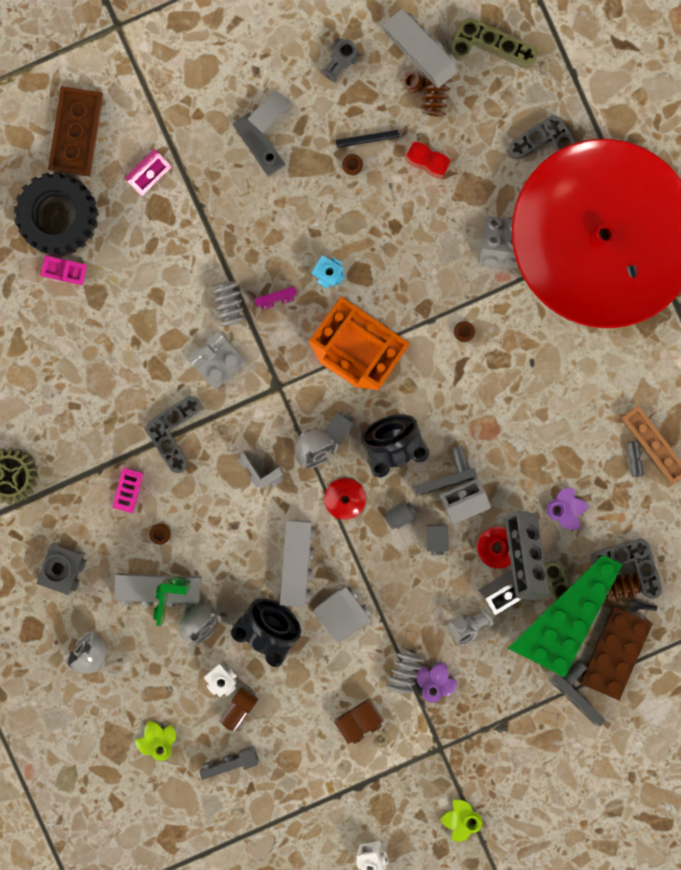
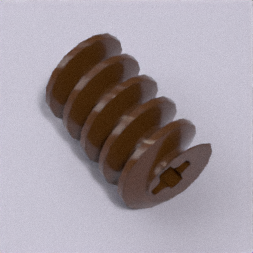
M428 78L425 79V84L428 86L423 89L426 95L422 96V100L426 103L421 104L420 108L424 110L421 113L436 117L446 116V113L441 111V108H447L448 106L442 102V100L449 99V96L444 94L445 91H450V88L445 86V83L437 88ZM449 79V80H448L447 82H445V83H451L452 80Z
M627 573L624 579L620 574L617 575L606 596L608 602L611 603L612 596L619 602L620 595H623L625 601H628L629 594L636 600L637 593H640L638 574L633 573L631 578L630 574Z

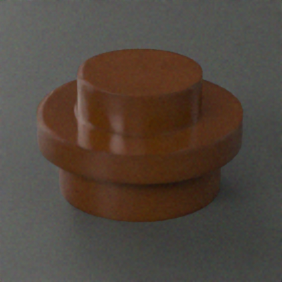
M410 72L404 79L405 88L411 93L420 91L425 83L424 76L420 72Z
M350 154L343 159L342 168L346 174L354 176L362 171L363 161L358 155Z
M459 322L454 328V336L460 342H468L475 335L474 326L470 322Z
M156 524L151 528L149 536L153 543L162 545L169 541L171 532L165 524Z

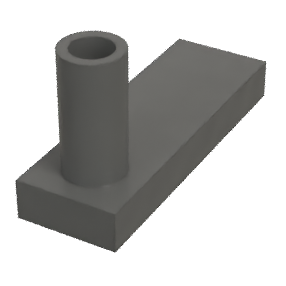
M249 112L234 122L233 126L269 177L284 167L285 163L266 135H263L248 121L251 115Z
M463 446L451 450L458 473L414 486L416 497L477 479L475 468H469Z
M577 660L568 670L565 677L555 675L550 682L594 725L601 726L605 719L571 687L587 669L583 663Z

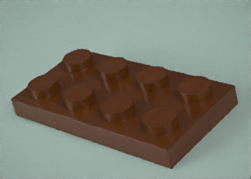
M61 86L48 165L49 171L91 177L104 96L102 92Z
M613 606L580 684L620 701L653 623Z

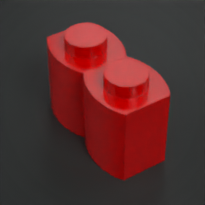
M420 142L412 143L405 158L411 166L424 169L430 176L439 179L443 178L451 162L444 154L432 152L428 146Z

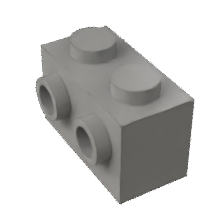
M479 478L440 495L452 525L491 508Z

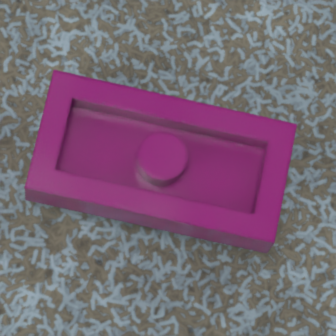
M294 286L255 298L254 300L257 308L262 307V310L273 308L274 303L282 301V304L295 301L294 297L298 295Z

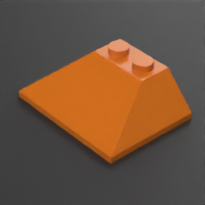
M342 296L308 341L322 365L354 387L373 390L380 389L410 345L409 342Z

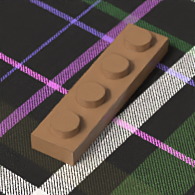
M637 405L621 417L622 421L670 484L674 485L681 480V460L640 406Z

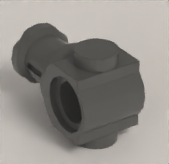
M337 38L331 46V49L334 50L330 56L332 60L325 69L320 71L327 79L334 83L337 82V77L343 68L347 69L352 64L356 65L362 56L352 41L344 40L343 38ZM349 47L352 53L344 56L341 53V49Z

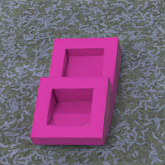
M45 255L40 276L83 286L87 265Z

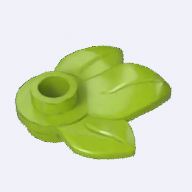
M149 721L145 727V737L135 740L136 747L143 755H152L157 761H166L171 756V746L176 740V731L173 725L162 729L157 723ZM162 746L164 748V752L160 755L158 753V748Z
M461 799L453 800L454 810L445 813L440 819L445 827L453 830L451 840L455 842L467 840L470 834L478 832L483 824L481 816L477 812H473L468 802ZM469 819H475L476 823L474 825H469Z

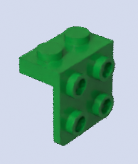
M174 576L173 579H165L157 586L156 599H159V604L154 608L153 620H156V626H161L165 622L168 593L186 595L190 591L191 582L186 581L185 577Z

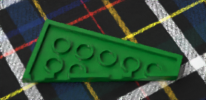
M602 554L507 649L565 677L623 564Z

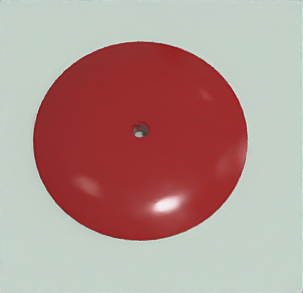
M592 139L577 142L558 150L545 159L532 172L521 189L515 204L511 228L512 245L522 277L531 291L545 306L574 323L593 328L609 329L627 327L645 321L671 304L681 292V179L664 160L649 150L633 143L615 139ZM600 230L607 233V240H603L600 237ZM636 266L637 275L633 278H630L627 267Z

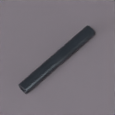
M397 129L336 140V146L341 148L399 138V133Z

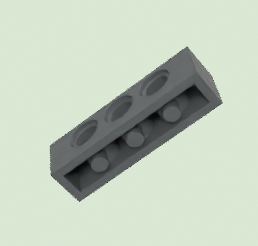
M517 511L505 517L516 598L536 601L550 595L538 515Z

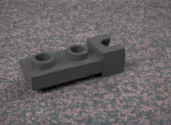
M251 746L242 749L237 756L234 753L224 756L223 761L215 763V760L204 763L199 772L201 779L204 780L242 766L244 770L257 766L259 759L255 747Z

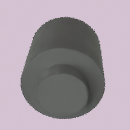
M403 501L388 510L384 517L393 530L395 528L399 529L414 520V514L417 512L411 502L407 504Z

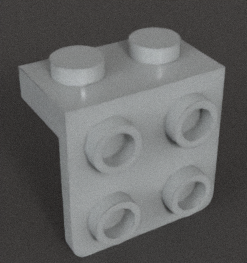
M485 217L482 248L479 257L480 265L519 269L512 245V219Z
M245 451L239 452L241 457L238 458V461L244 469L250 470L252 473L250 479L256 487L260 486L262 489L268 485L274 487L283 481L282 476L285 473L281 467L262 478Z
M346 585L314 609L315 615L336 642H341L363 624L366 626L372 621L370 617L372 613L365 604L361 605L357 600L359 595L352 587L349 589Z

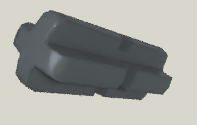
M639 441L628 442L629 458H631L632 477H641L644 475L642 460H640Z

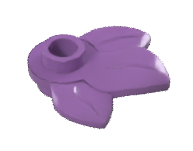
M565 488L558 493L555 500L548 503L546 508L547 515L553 520H558L563 528L570 530L579 529L580 522L577 516L586 511L588 504L581 499L574 498V488ZM555 506L560 507V512L557 514L553 512Z
M444 662L435 665L431 671L422 665L421 669L417 670L418 677H416V680L422 688V696L427 702L436 703L442 696L450 695L455 691L457 681L448 679L449 671ZM434 688L437 692L436 695H430L429 689Z

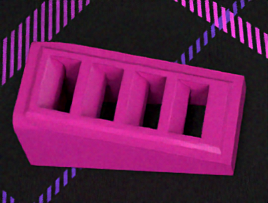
M123 467L113 508L129 513L134 512L145 473ZM126 476L137 478V481L127 480ZM124 483L135 486V489L125 488ZM122 491L133 494V497L122 496ZM120 499L131 502V505H123L119 501Z

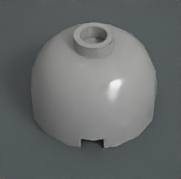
M306 430L299 436L300 439L295 446V454L303 469H305V466L307 469H312L326 462L328 459L325 456L330 452L334 455L338 449V444L323 430Z
M198 605L193 608L188 607L181 615L182 619L179 630L183 639L191 647H195V642L200 645L216 630L214 625L216 622L220 624L221 616L209 606Z
M88 631L75 643L78 647L75 652L70 651L66 660V664L81 674L92 673L97 669L100 670L107 662L105 659L107 655L105 641L93 631Z

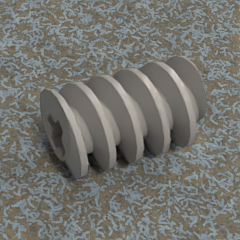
M230 281L212 285L213 287H218V289L213 291V294L220 296L214 300L215 303L221 304L216 308V311L223 312V314L218 316V319L225 321L219 325L220 327L239 324L241 320L245 319V316L238 315L239 312L244 310L241 307H237V304L241 303L242 300L235 298V296L240 294V291L233 289L239 283Z
M400 647L405 651L404 653L397 654L402 660L394 662L399 669L391 670L396 677H389L388 679L393 685H386L385 687L399 694L406 695L405 693H412V689L408 685H415V681L411 677H418V673L415 670L421 669V665L417 662L424 661V658L412 650Z

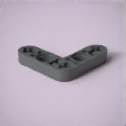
M550 116L514 139L508 147V153L514 159H521L549 140L557 151L562 149L559 146L561 138H567L570 141V145L577 142L558 116ZM549 121H551L552 123L557 122V131L560 133L561 130H563L564 132L563 134H560L556 139L553 137L557 134L555 130L548 129V126L550 125ZM538 132L541 135V141L533 143L530 140V134ZM523 138H525L531 148L528 149L526 145L521 150L522 154H519V152L514 153V144L517 146L522 145L525 142Z
M193 396L178 402L151 419L146 425L148 435L169 469L174 473L184 472L187 469L188 461L170 433V430L200 412L201 402ZM189 400L191 402L196 401V410L190 409L185 413L188 416L184 418L183 412L178 407L182 405V409L188 406ZM171 411L179 413L180 419L178 422L172 423L169 421L168 414ZM154 422L155 424H161L159 431L162 435L165 432L168 435L162 437L158 442L155 439L159 437L158 433L151 432L153 428L152 423ZM164 440L172 442L173 448L171 451L165 452L162 450L161 444ZM177 450L179 454L175 455L178 460L182 459L184 462L181 464L182 469L174 468V459L171 457L168 460L167 455H171Z
M632 540L595 551L590 555L589 561L592 565L594 560L597 559V555L601 556L604 554L608 556L606 552L610 551V558L616 560L614 552L617 549H623L625 551V558L618 562L625 564L633 561L643 595L650 599L660 596L662 586L650 546L645 540ZM638 543H640V545L645 546V549L642 550V554H640L639 552H632L631 554L633 555V557L630 558V552L627 549V546L630 545L631 550L637 548ZM644 563H649L651 566V572L647 575H643L640 571V567ZM654 576L655 579H650L653 586H657V589L654 590V594L646 591L649 588L648 581L643 582V579Z

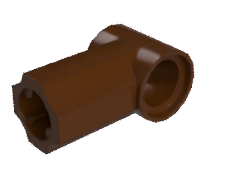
M241 687L219 722L234 732L245 715L249 714L259 698Z

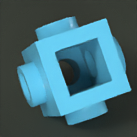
M323 255L311 273L313 277L318 279L317 283L326 289L329 286L334 288L336 284L340 286L345 277V274H343L344 268L341 267L343 263L333 257L329 260ZM328 270H332L334 273L333 275L328 276L326 275V272Z

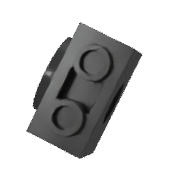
M57 543L50 544L36 584L66 595L76 591L80 582L77 579L79 571L83 572L87 562L84 559L85 553ZM57 562L64 566L63 573L55 571L54 566Z

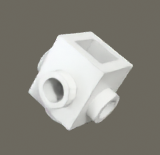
M222 662L204 676L208 683L207 688L213 695L218 694L219 697L223 694L226 696L231 694L236 689L234 685L238 681L235 671L230 666L227 668ZM219 679H223L225 683H221Z
M380 841L359 845L356 855L359 870L386 869V865L389 863L388 855L386 852H383Z

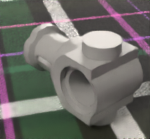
M484 608L481 610V613L473 617L460 615L451 620L448 629L462 647L476 638L478 630L486 626H492L493 620L489 612Z

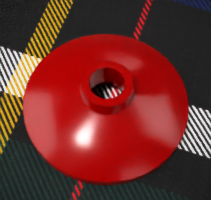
M340 478L333 481L326 489L324 503L332 516L341 520H349L355 518L363 511L366 504V494L363 487L357 481L350 478ZM343 495H347L349 497L348 503H343L341 501V497Z
M497 526L487 529L481 534L477 542L479 558L491 568L501 569L511 565L507 532L504 527ZM499 543L501 549L495 551L493 548L494 544Z

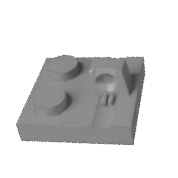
M219 331L187 359L215 390L247 363Z

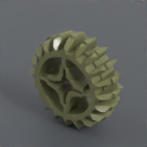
M4 448L0 449V487L9 484L17 491L16 493H7L0 489V503H3L5 498L8 505L12 504L13 499L16 504L20 503V497L23 500H27L28 496L25 492L33 494L34 491L30 486H38L36 482H33V479L39 478V475H33V471H37L38 467L31 468L30 466L35 460L30 459L27 461L28 453L23 454L21 457V449H17L15 454L13 448L8 449V454ZM8 458L15 459L21 465L11 468L4 460ZM7 470H9V473L15 472L10 480H5L8 476ZM25 470L26 481L24 486L21 487L19 477Z

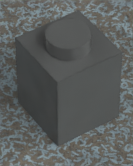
M343 411L341 414L336 412L324 432H327L335 442L341 445L354 425L351 422L353 418Z
M447 524L426 525L427 552H431V555H444V551H449Z

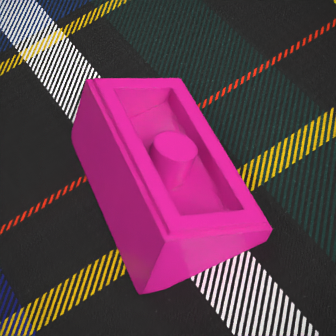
M153 149L125 179L143 196L172 166Z

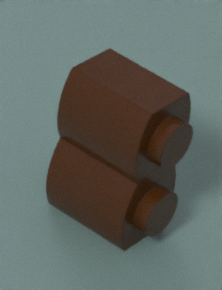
M368 698L335 719L334 723L348 744L351 742L356 744L364 738L363 734L371 731L373 733L380 729L384 719L371 698Z

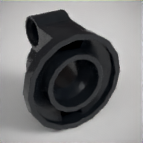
M400 414L382 418L367 427L361 435V443L368 457V465L372 474L378 478L385 477L391 467L402 466L411 459L419 463L424 462L430 454L421 436L417 420L410 415Z
M262 598L256 599L250 604L244 615L238 619L231 629V636L240 643L247 641L255 651L265 654V660L270 666L279 667L286 659L290 649L300 638L302 630L299 621L288 608L280 605L277 601Z

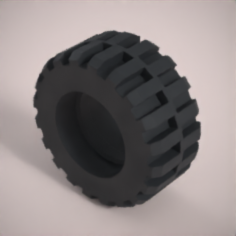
M54 172V174L44 173L42 177H34L31 179V184H25L22 187L24 191L21 195L18 194L16 198L18 204L14 206V213L16 214L14 220L16 226L19 227L18 232L29 245L49 255L65 256L66 253L72 254L77 252L76 249L83 248L87 245L85 242L89 238L92 239L94 236L93 230L98 225L96 221L97 216H99L98 209L96 208L97 203L88 188L79 180L68 174L63 175L60 172ZM54 195H63L69 198L76 209L73 224L69 229L60 234L46 232L38 222V211L41 204L47 198Z

